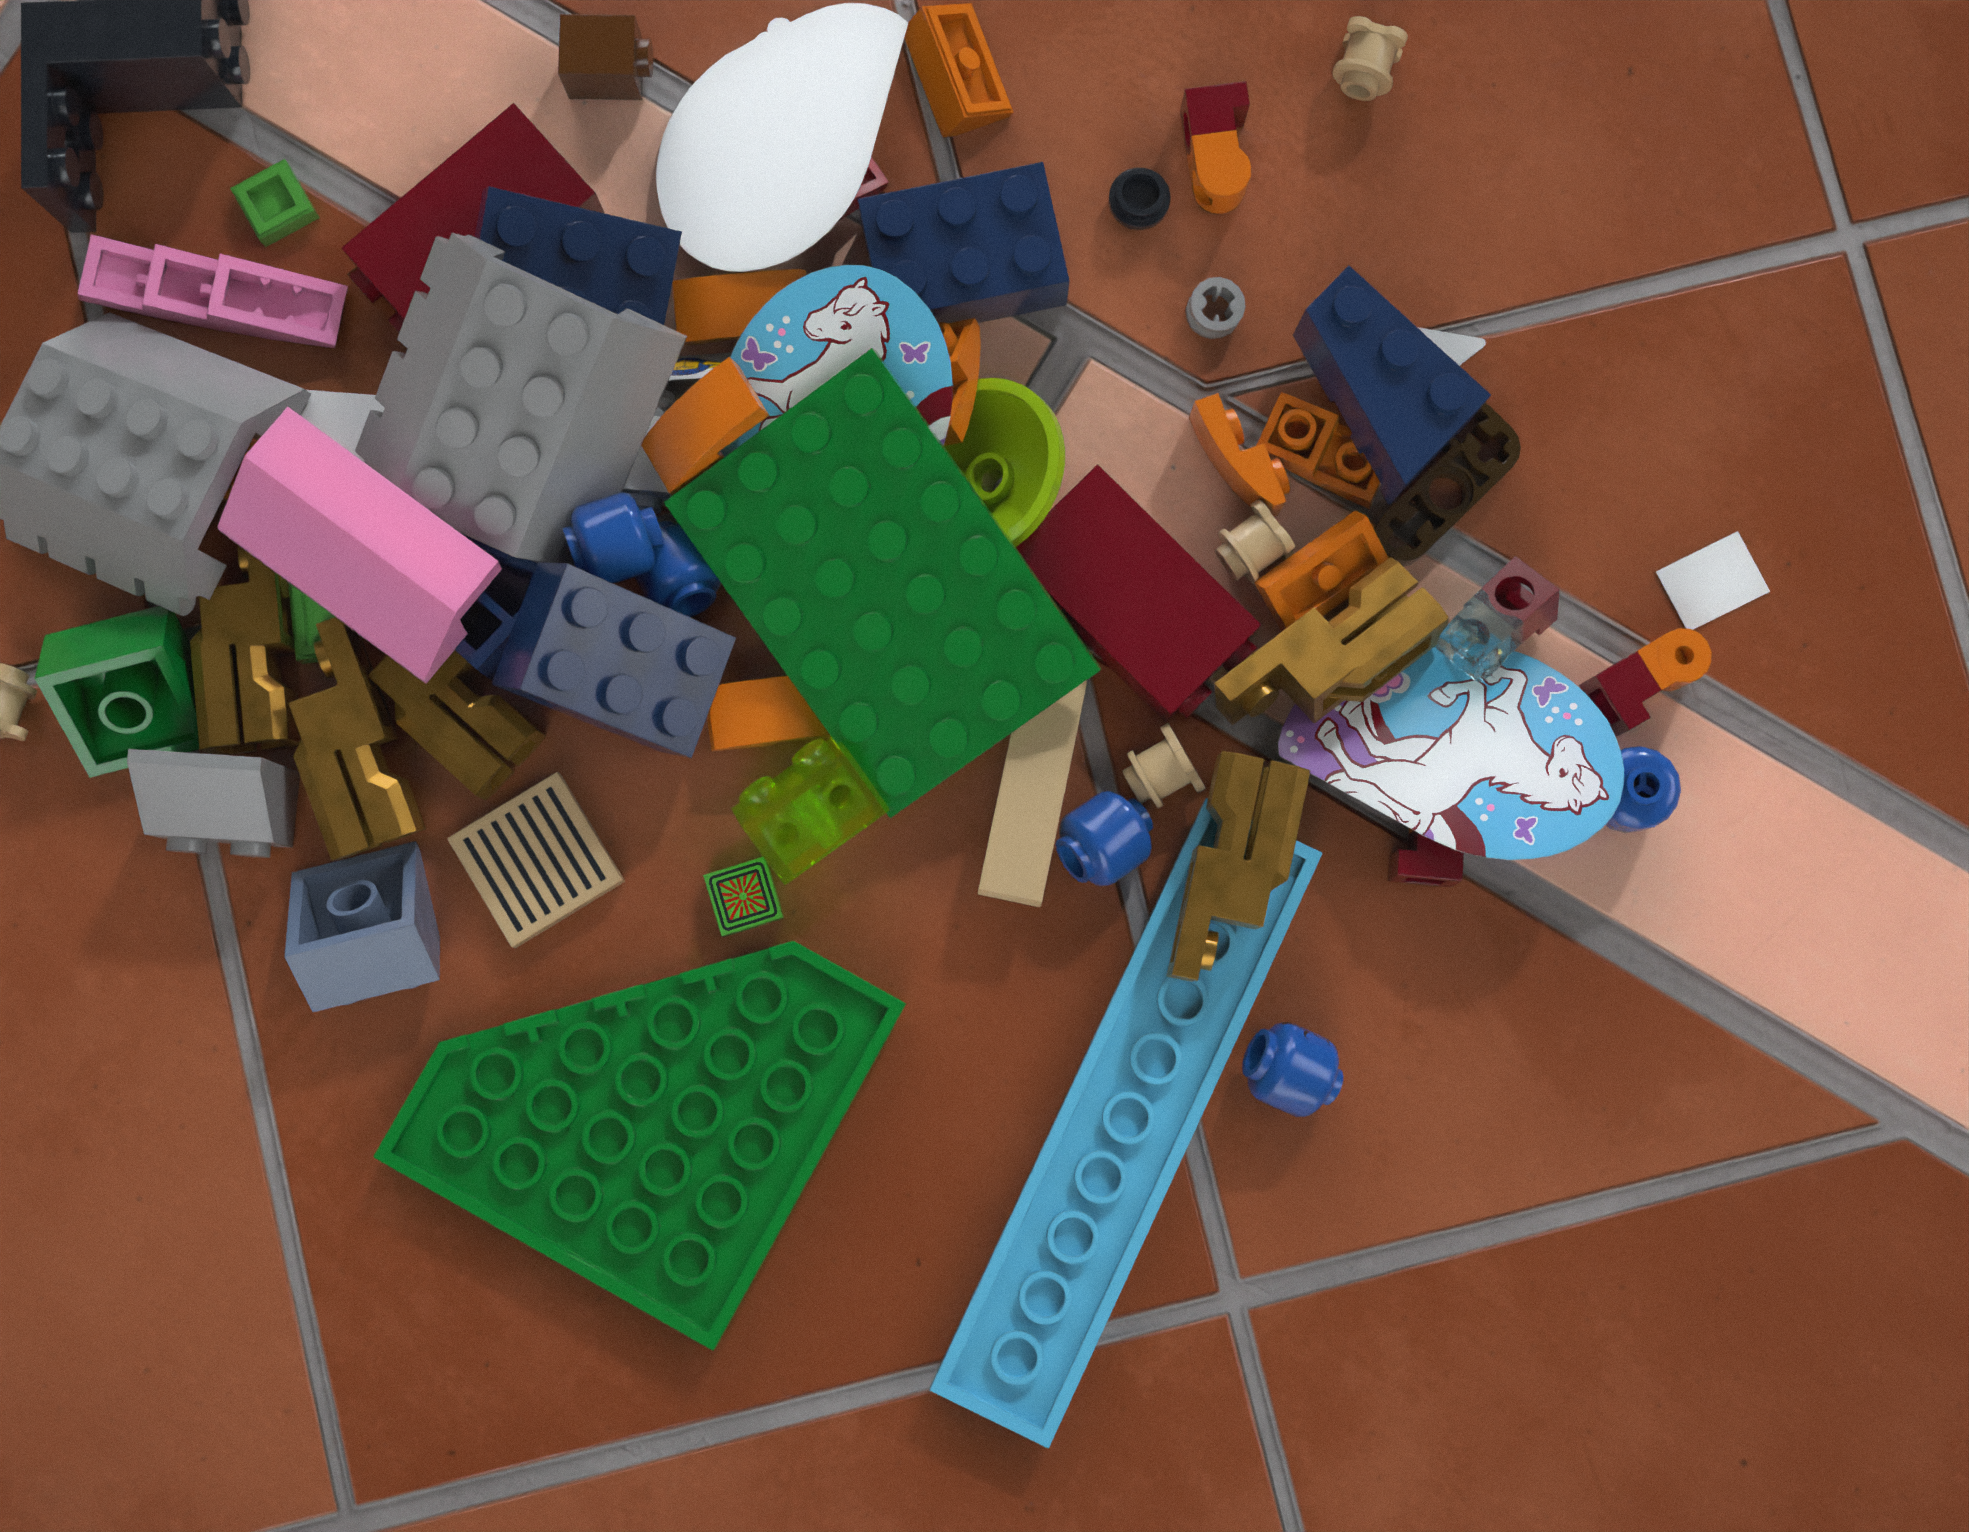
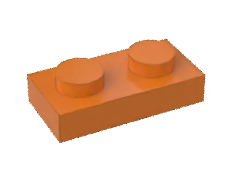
M1355 510L1256 580L1254 584L1280 630L1283 631L1312 608H1315L1322 616L1330 612L1349 598L1350 588L1389 559L1368 517Z

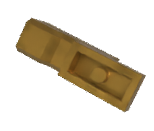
M239 545V565L244 577L249 578V582L216 586L210 600L199 596L202 628L190 641L199 748L204 752L215 755L257 752V743L260 742L261 749L265 751L299 746L301 741L300 733L289 706L290 702L298 700V693L282 682L279 655L295 653L289 585L285 579Z
M1390 557L1350 588L1349 606L1329 622L1315 608H1312L1214 683L1216 708L1233 726L1247 714L1250 717H1256L1266 711L1279 696V690L1282 688L1315 724L1343 701H1365L1447 637L1449 617L1442 606L1424 587H1421L1410 597L1406 595L1417 587L1418 581L1398 561Z
M336 617L316 624L321 640L314 643V649L323 673L327 678L335 677L338 686L289 703L301 736V741L293 757L332 861L356 855L381 846L384 842L389 843L426 829L408 779L389 772L380 745L398 739V735L380 687L368 677L373 671V667L362 637Z
M456 650L451 653L427 684L389 656H386L368 677L395 701V722L475 796L487 800L512 776L514 771L444 708L445 703L508 761L511 759L519 767L546 737L501 696L478 695L469 684L481 672L473 667Z
M1222 751L1217 756L1206 809L1218 825L1213 848L1199 845L1192 851L1166 976L1193 982L1198 980L1200 969L1211 971L1216 955L1219 933L1209 931L1210 920L1255 930L1264 926L1270 892L1289 878L1311 770L1270 761L1269 768L1264 767L1262 771L1264 763L1262 758Z

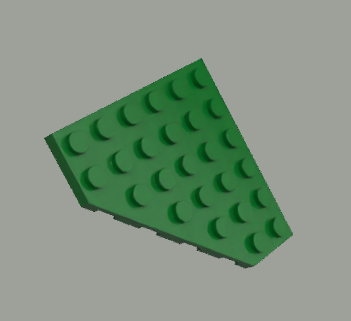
M790 941L765 950L685 971L678 975L507 1022L500 1026L444 1040L438 1043L373 1157L714 1351L907 1003L803 945Z

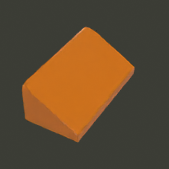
M972 3L922 6L908 22L904 39L943 138L958 136L1009 118L1014 112Z

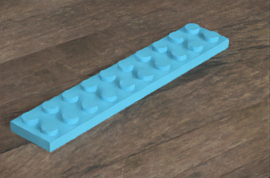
M1208 798L1202 803L930 1385V1391L1048 1449L1323 854L1296 840L1289 878L1270 892L1264 926L1255 930L1210 920L1209 931L1219 933L1216 955L1211 971L1200 969L1198 980L1193 982L1168 977L1166 975L1192 851L1199 845L1213 848L1218 825L1206 809Z

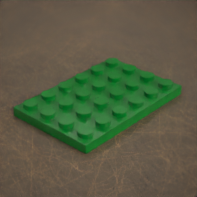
M873 348L664 502L889 818H892L1101 670V667L878 352Z

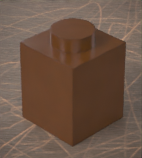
M560 14L558 75L568 98L642 100L643 77L651 78L653 75V46L651 39L642 38L635 15Z

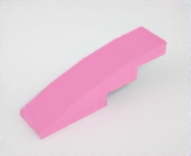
M91 234L78 289V298L80 301L214 330L335 348L348 286L219 254V259L217 260L155 244L154 250Z

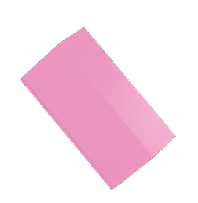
M289 407L282 412L244 456L217 527L221 533L425 684H427L465 638L467 632L460 619L502 570L498 560Z

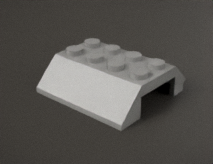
M451 233L449 240L436 236L420 278L430 287L429 294L419 291L414 293L397 338L408 349L406 354L392 351L375 399L385 409L383 412L370 410L355 452L365 460L364 463L458 532L516 558L545 563H566L575 567L562 528L572 525L571 514L574 508L622 493L687 336L628 308L619 314L613 313L502 261L505 251L471 235L462 236Z
M110 312L42 343L0 425V519L4 520L6 539L41 554L48 552L49 558L88 575L96 573L99 580L136 596L145 594L146 600L181 616L188 615L195 606L197 596L210 600L227 566L199 551L198 548L252 439L259 440L287 407L301 416L311 393L301 387Z

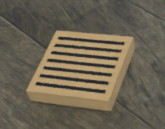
M558 772L447 838L512 948L521 946L625 882L563 776Z

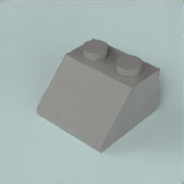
M128 749L127 764L143 833L166 839L167 851L206 854L207 842L231 844L230 855L270 858L271 846L293 848L300 779L298 771L261 757Z

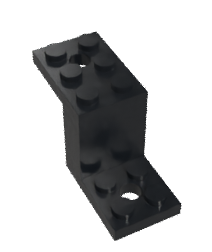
M68 0L21 3V188L71 233L96 232V210H100L104 202L102 182L96 172V150H101L103 146V128L98 114L242 107V84H248L250 81L249 58L241 42V26L248 25L250 18L248 0Z

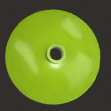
M1002 378L978 379L974 407L963 443L944 447L1016 547L1037 529L1057 497L1065 467L1064 437L1060 424L1051 408L1032 390L1012 380ZM1002 478L999 486L993 491L995 483Z

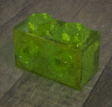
M832 737L826 741L820 738L806 744L793 756V765L773 779L770 776H765L750 784L740 794V802L731 808L740 826L784 885L791 882L890 811L848 749L841 741L836 744Z

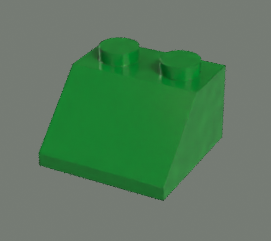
M156 606L44 636L34 679L89 778L128 768V749L184 753L200 749L191 647L174 612L161 606Z

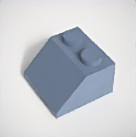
M416 841L292 872L284 957L312 1012L340 1005H350L367 998L403 989H412L422 984L440 980V935L421 852Z

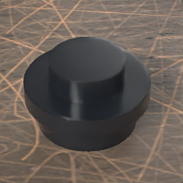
M1132 168L1122 172L1113 181L1109 191L1108 203L1113 217L1121 225L1133 230H1146L1156 226L1164 219L1169 209L1171 196L1166 181L1157 172L1147 168Z

